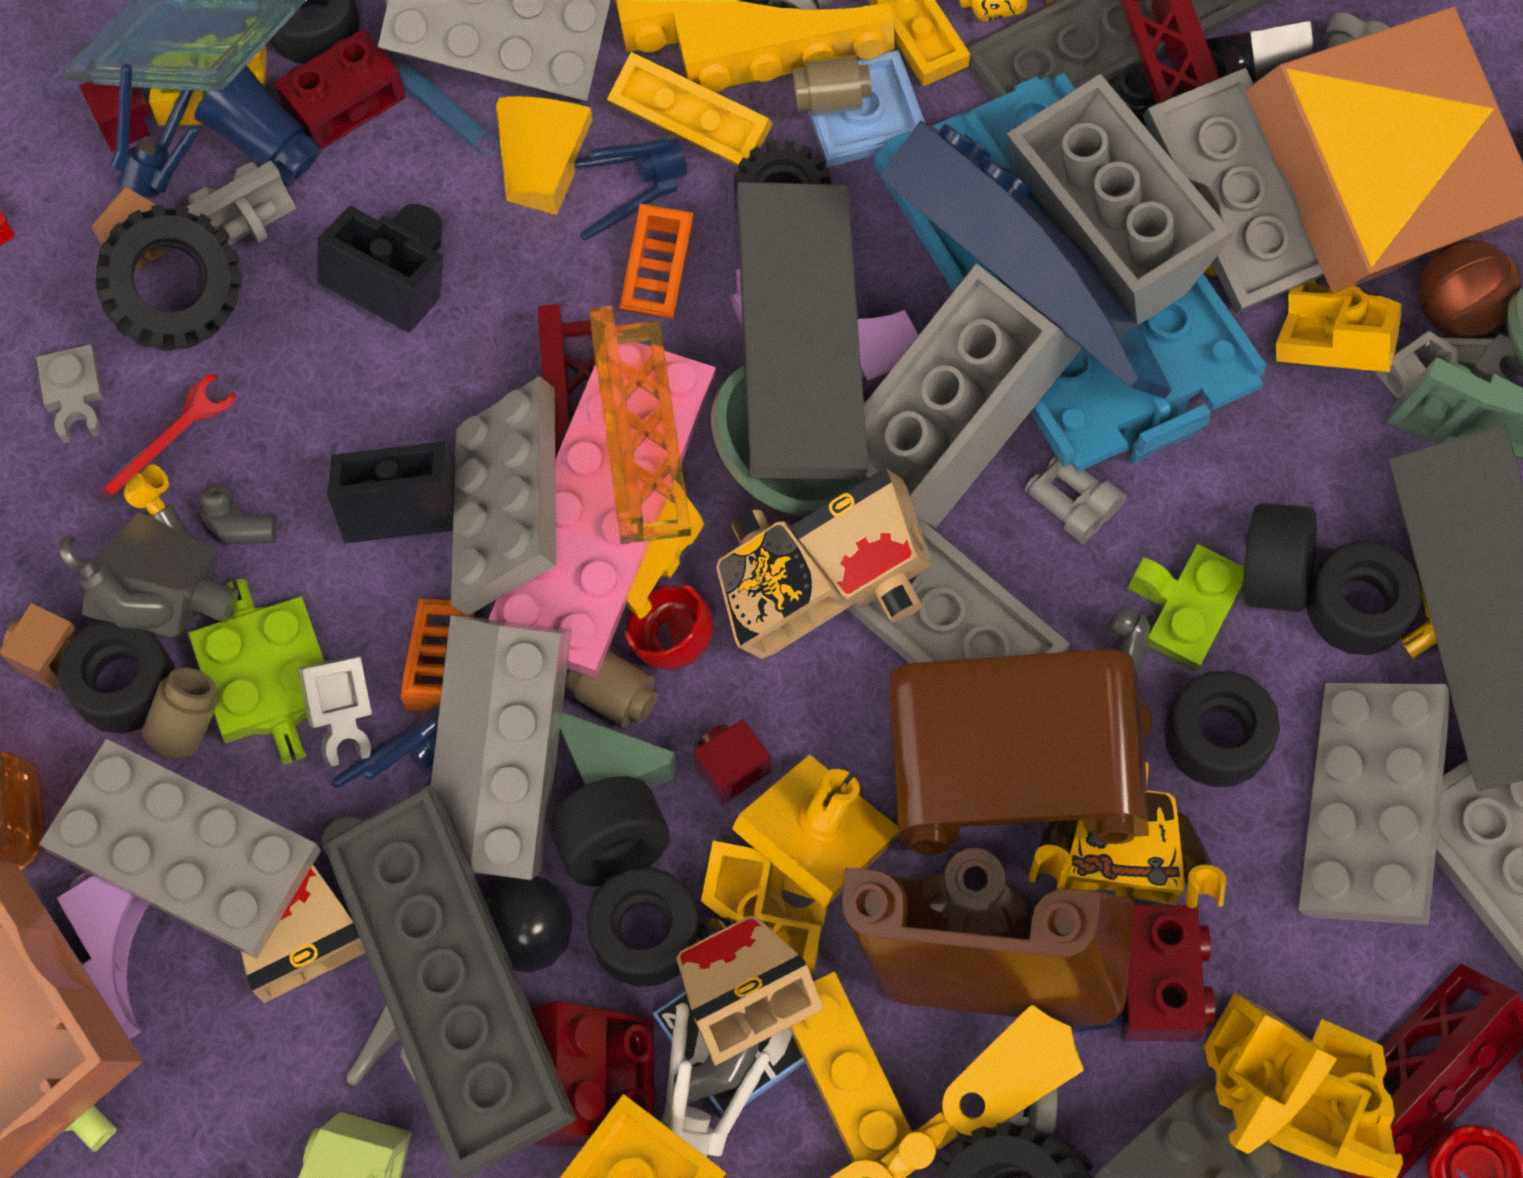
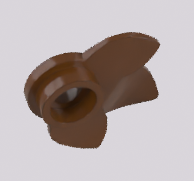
M981 848L963 849L951 857L944 873L922 880V891L920 893L924 901L934 910L949 914L947 931L1028 939L1030 922L1025 900L1015 890L1005 885L1004 868L998 858L991 852ZM973 866L981 868L986 874L985 885L977 891L969 890L963 882L965 871Z

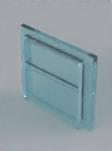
M134 0L63 70L66 80L119 86L121 67L123 64H130L132 67V87L198 91L225 89L307 0Z

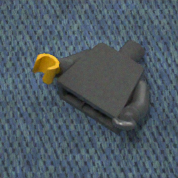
M154 464L148 465L141 473H137L132 477L124 488L126 501L136 508H146L150 515L137 513L93 562L87 556L79 559L73 553L70 543L77 541L73 535H65L61 538L58 550L61 559L70 569L82 573L78 581L85 588L83 615L112 622L120 628L144 629L152 633L174 637L179 636L197 613L227 622L236 606L238 590L214 582L218 558L215 549L196 540L186 530L171 504L165 506L160 499V496L167 490L169 481L167 475L159 466Z

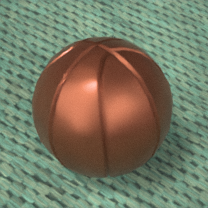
M1466 240L1450 244L1438 251L1430 259L1422 272L1418 285L1419 302L1422 312L1436 329L1454 338H1479L1496 332L1507 323L1509 301L1521 289L1520 275L1514 261L1502 249L1491 243L1479 240Z

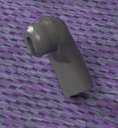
M220 485L210 486L202 491L199 496L201 504L199 508L200 517L220 541L227 544L276 543L277 520L275 515L245 516L231 500V492Z
M1120 607L1108 624V631L1110 635L1122 640L1117 651H1122L1132 656L1138 675L1145 659L1150 624L1142 612L1137 615L1128 607Z
M759 1044L716 1066L710 1055H708L703 1065L692 1068L687 1104L739 1086L752 1065L758 1052ZM676 1073L674 1076V1088L678 1073Z

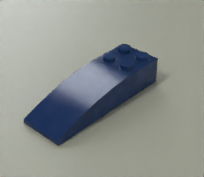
M920 120L879 177L1129 387L1165 399L1172 391V388L1144 335L1113 287L1081 247L1042 207L1027 196L1032 186L1007 167L1002 168L990 159L992 154L967 134L963 136L946 123L943 124L940 130H937Z

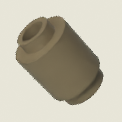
M856 55L805 61V67L792 68L797 112L810 110L811 115L858 110L862 109V98L872 96L868 64L858 65Z
M609 650L597 678L570 670L566 680V687L575 692V699L622 728L630 726L633 720L639 724L644 722L652 712L658 699V693L653 691L655 678Z
M178 668L170 672L169 676L159 683L142 729L145 742L157 754L166 758H182L192 756L199 751L217 706L216 686L213 680L201 671L191 668Z

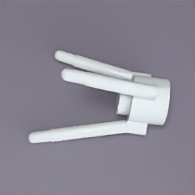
M680 1003L676 1008L665 1111L661 1123L707 1157L708 1154L722 1156L727 1135L759 1082L771 1056L766 1051L759 1053L715 1129L709 1126L711 1116L708 1113L687 1106L692 1069L691 1063L684 1060L689 1007L685 1003ZM676 1073H678L674 1088V1076Z

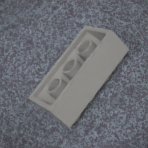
M1101 74L1006 133L1013 170L1032 186L1030 191L1051 218L1081 247L1113 287L1137 326L1185 296L1232 238V231Z
M976 263L864 404L868 456L867 477L873 476L884 468L901 477L907 487L917 518L937 528L1082 347Z
M450 615L431 785L438 790L471 870L474 873L532 880L543 870L571 629Z

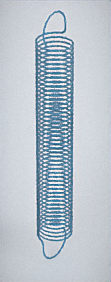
M400 59L404 62L403 64H406L403 65L406 66L404 67L406 68L404 71L408 69V71H410L409 73L414 72L412 74L413 76H415V80H417L418 78L419 80H422L420 82H423L424 85L428 86L425 90L430 88L429 90H431L430 92H432L430 95H432L435 92V94H437L435 97L439 95L440 99H443L444 102L448 103V105L453 104L449 107H451L450 109L454 108L453 110H455L454 112H456L454 115L459 113V117L463 116L464 119L468 120V122L472 121L468 125L475 124V126L473 127H476L477 130H480L477 133L484 132V134L482 135L486 134L487 136L488 134V138L490 137L491 139L492 137L496 140L495 137L491 136L489 132H487L476 121H474L470 116H468L463 110H461L456 104H454L450 99H448L436 87H434L423 76H421L417 71H415L410 65H408L404 60ZM403 85V87H404L408 92H410V87H409V90H408V86H407V88H406V85H405V86ZM420 91L419 94H418V98H417V99H418L420 102H422L428 109H430V104H431V102L429 103V107H428V103H427V105H426V102L424 103V101L421 100V96H420V99H419V95H420V93H421V91ZM438 112V115H437V116H438L440 119H442V121H444L449 127H451L453 130H455L454 124H455L456 120L454 121L453 127H452V122H451V126H450V121H449V124H448V120H447V122H446V119L444 120V118H441V113H440V116H439V112ZM458 129V132H457V133H458L460 136H462V138H464L469 144H471L473 147H475V149H477V148H476V143H477L478 139L476 140L475 146H474V141H473V144H472V140H471V143H470V139H469V141H468V138L466 139V137L463 136L464 130L462 131V135H461V130H460V133H459V129ZM479 151V152H480L481 154H483V155H492V154H493V153H491V154H484V153H482L481 151Z

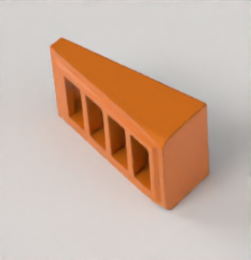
M646 204L639 205L620 301V311L674 319L695 225L694 213ZM649 231L678 235L677 241L672 243L649 239ZM645 250L674 254L673 262L644 258ZM640 269L669 273V282L639 277ZM636 288L666 293L665 303L634 298Z
M421 598L418 600L400 696L405 710L429 711L433 706L440 709L442 685L422 684L421 679L422 676L443 677L445 665L424 664V656L446 657L447 645L426 644L427 636L448 637L449 626L430 625V615L467 616L453 607L451 600ZM477 611L468 615V617H476Z

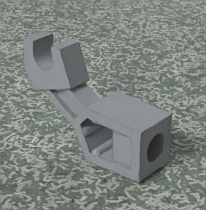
M1430 331L1394 355L1390 372H1375L1397 399L1426 370L1418 358L1419 355L1428 359L1430 363L1437 357L1446 362L1458 363L1468 368L1477 377L1480 374H1496L1509 381L1500 370V363L1509 365L1517 377L1522 374L1515 358L1511 340L1504 335L1498 334L1494 339L1441 338Z

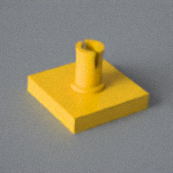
M809 754L738 815L732 830L826 908L843 892L845 868L866 870L892 845L899 833L896 824L859 795L860 785L855 777L847 785L844 782L849 772L841 769L828 770Z
M623 1094L560 1178H723L726 1173Z

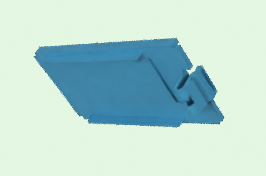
M1065 73L1056 76L1054 83L1049 76L1041 80L1038 77H1034L1015 85L1013 92L937 123L932 127L940 130L943 124L946 123L963 136L967 134L992 154L990 159L1002 168L1007 167L1015 172L1012 168L1006 133L1076 89ZM910 130L886 140V146L879 148V152L874 154V167L879 175L911 134ZM883 180L953 292L977 263L1043 315ZM1029 191L1027 196L1043 208L1032 192ZM1204 274L1200 276L1185 296L1138 325L1172 388V391L1165 399L1129 387L1082 347L1030 411L1031 417L1063 467L1071 464L1077 473L1131 449L1132 454L1127 456L1131 464L1136 463L1172 444L1175 445L1197 435L1203 426L1208 425L1211 412L1205 404L1187 412L1190 398L1201 394L1213 411L1262 388L1263 382L1260 377H1263L1266 363Z

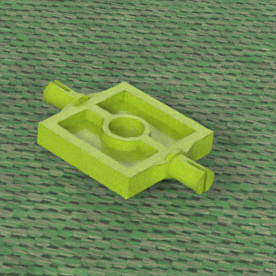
M237 579L236 582L242 600L239 601L237 599L233 615L229 620L188 632L200 671L208 675L216 686L217 706L214 713L224 743L227 744L251 735L273 734L281 757V763L289 764L293 761L286 743L288 740L291 743L296 761L306 757V752L303 749L296 729V725H299L307 718L297 667L324 662V658L302 596L270 607L255 608L247 580ZM232 581L225 584L228 587L234 588Z

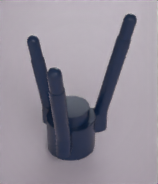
M130 64L122 65L119 84L116 150L110 165L114 169L121 170L118 181L124 188L127 187L145 197H157L160 195V192L166 191L172 174L200 132L197 126H190L168 157L169 153L167 150L195 89L194 81L188 80L185 82L157 144L147 140H140L137 142L136 147L129 148L132 67Z
M672 134L648 142L592 149L589 152V156L575 160V169L635 161L636 169L642 182L652 180L654 184L653 187L582 231L580 234L581 239L588 240L598 233L605 231L639 210L640 204L647 205L660 196L677 191L675 179L687 175V165L682 146L676 135Z
M433 706L420 719H416L402 733L371 752L369 758L361 759L350 766L349 769L332 780L333 787L340 788L362 774L367 780H371L406 754L420 767L427 769L434 762L440 709ZM432 776L426 786L431 785Z

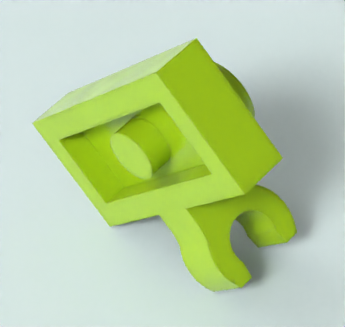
M1197 544L1177 581L1162 565L1143 557L1127 589L1164 607L1149 634L1147 647L1197 671L1243 585L1244 567Z

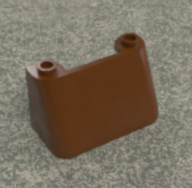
M1097 649L911 663L894 668L889 673V708L898 833L904 850L912 849L916 853L926 855L943 853L948 849V845L954 844L959 840L960 827L1082 820L1085 830L1096 835L1098 841L1106 844H1124L1132 841L1134 837L1149 836L1143 703L1135 661L1132 656L1113 649Z
M845 868L842 896L843 914L882 992L892 1001L907 1005L1017 1018L1029 1006L1034 1005L1048 1016L1062 1023L1084 1026L1105 1025L1115 1020L1124 1009L1128 989L1134 900L1095 891L1054 890L1043 896L1035 906L1031 919L1030 940L947 931L949 914L934 910L924 901L920 893L922 891V880L895 877L876 870Z

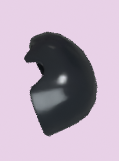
M535 876L532 880L507 877L498 880L483 894L485 903L515 971L531 973L552 966L568 948L573 925L571 912L560 891L548 879Z

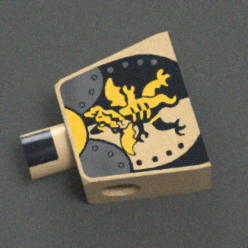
M750 510L739 515L732 522V528L740 546L721 557L716 569L738 648L762 659L777 653L855 603L846 600L796 537L790 527L792 526L786 521H779L770 526L763 511Z

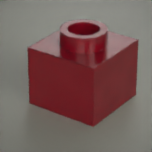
M118 68L78 85L111 152L116 150L119 84L121 79V73ZM138 84L132 86L129 144L151 135L143 118L151 115L152 112Z
M743 718L730 727L726 724H721L711 729L697 743L699 748L693 751L695 769L721 805H724L771 773L770 754Z

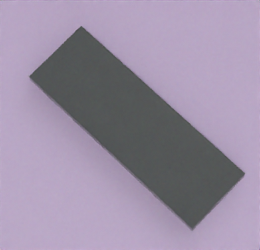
M1059 0L966 47L970 53V70L993 100L1013 92L1015 85L1034 77H1038L1041 80L1049 76L1054 83L1055 77L1065 73L1075 89L1099 74L1111 85L1125 67L1141 62L1119 0ZM1153 0L1138 1L1137 5L1141 15L1157 23L1151 7ZM1191 0L1204 36L1274 1ZM1148 34L1150 41L1152 42L1154 36ZM1161 40L1154 51L1157 60L1169 55L1164 41Z
M738 182L737 215L749 478L866 480L868 456L848 185Z
M1503 424L1389 459L1472 777L1478 791L1523 781V480L1508 429Z
M428 785L324 842L323 845L454 1178H471L578 1120L438 790L432 785Z

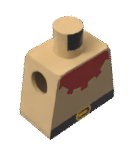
M882 469L790 526L799 541L846 600L859 606H865L879 599L890 622L903 620L922 607L909 580L928 569L932 565L931 558L907 487L903 479L890 470Z
M314 865L310 868L258 958L255 959L241 951L250 988L263 1003L366 953L353 920Z
M746 917L729 927L718 919L707 920L698 926L695 944L680 951L676 958L693 1017L715 1066L823 1010L822 1003L804 959L758 917Z

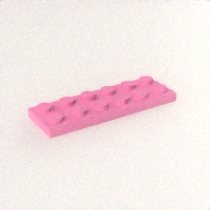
M608 333L555 459L556 565L498 598L489 619L571 629L567 669L597 678L716 377V367Z

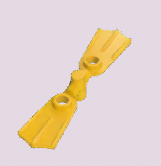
M1029 1006L950 1084L943 1097L944 1115L940 1111L922 1127L910 1131L897 1147L880 1159L884 1165L874 1160H858L829 1178H906L914 1170L927 1167L933 1161L936 1153L959 1135L957 1132L972 1136L971 1131L983 1126L993 1129L997 1126V1123H1002L1083 1071L1082 1063L1075 1048L1071 1027L1048 1016L1036 1006ZM974 1092L984 1099L985 1110L980 1116L970 1117L962 1111L960 1101L965 1094Z

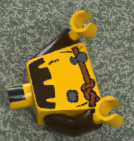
M1145 761V763H1146V782H1147V784H1148L1149 763H1147V762ZM1147 791L1149 836L1134 837L1132 841L1124 844H1106L1098 841L1096 835L1087 832L1083 827L1082 820L1052 821L1042 833L1040 845L1035 852L1028 875V881L1035 883L1038 874L1044 873L1053 876L1058 882L1056 890H1113L1118 897L1171 905L1177 904L1184 892L1186 883V905L1190 908L1197 907L1199 894L1212 896L1217 902L1216 906L1222 907L1226 888V875L1222 870L1212 865L1209 854L1189 817L1177 811L1175 796L1170 793Z

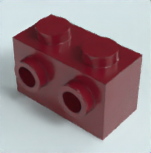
M364 28L348 38L337 41L327 51L303 65L292 68L285 76L274 82L283 108L306 128L305 133L311 136L321 146L322 150L406 99L399 70L381 49H378V45Z
M1134 905L1127 998L1122 1010V1041H1198L1207 1030L1206 1024L1214 1023V991L1212 986H1203L1202 962H1209L1210 931L1207 924H1199L1198 905L1196 908H1190L1187 905Z

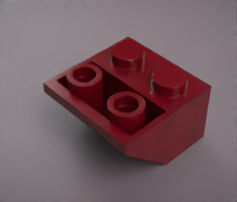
M561 1001L530 1008L578 1119L532 1145L545 1147L584 1146L623 1094L654 1117V1018Z

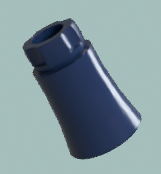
M239 63L223 74L208 90L195 111L194 118L223 136L247 154L259 166L271 160L277 167L283 183L287 186L293 185L315 164L322 152L321 146L305 133L306 128L289 114L264 88L246 63Z

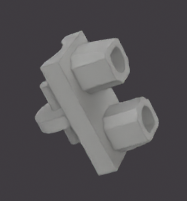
M252 160L236 169V174L233 177L234 181L218 190L205 186L189 195L188 201L190 205L187 206L189 213L198 217L202 213L212 219L210 224L218 231L222 228L229 237V245L250 234L257 243L266 240L268 236L264 226L296 209L283 184L277 167L271 160L261 166Z

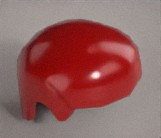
M688 584L681 587L664 585L652 590L647 597L652 608L646 616L639 619L630 610L627 629L624 631L627 643L633 653L652 668L675 671L695 663L708 649L714 633L713 617L709 605ZM667 621L672 647L664 646L659 640L660 628Z
M1463 1125L1443 1133L1426 1156L1425 1178H1460L1457 1168L1469 1178H1523V1156L1511 1138L1491 1126Z

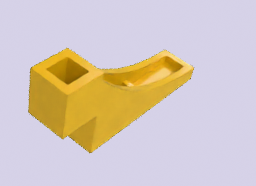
M615 0L626 52L640 50L650 53L662 49L665 45L678 43L686 79L713 92H719L727 87L754 81H771L779 76L792 74V68L805 67V61L856 55L857 59L870 60L879 57L883 53L895 50L894 17L890 3L857 8L808 10L777 8L739 0Z

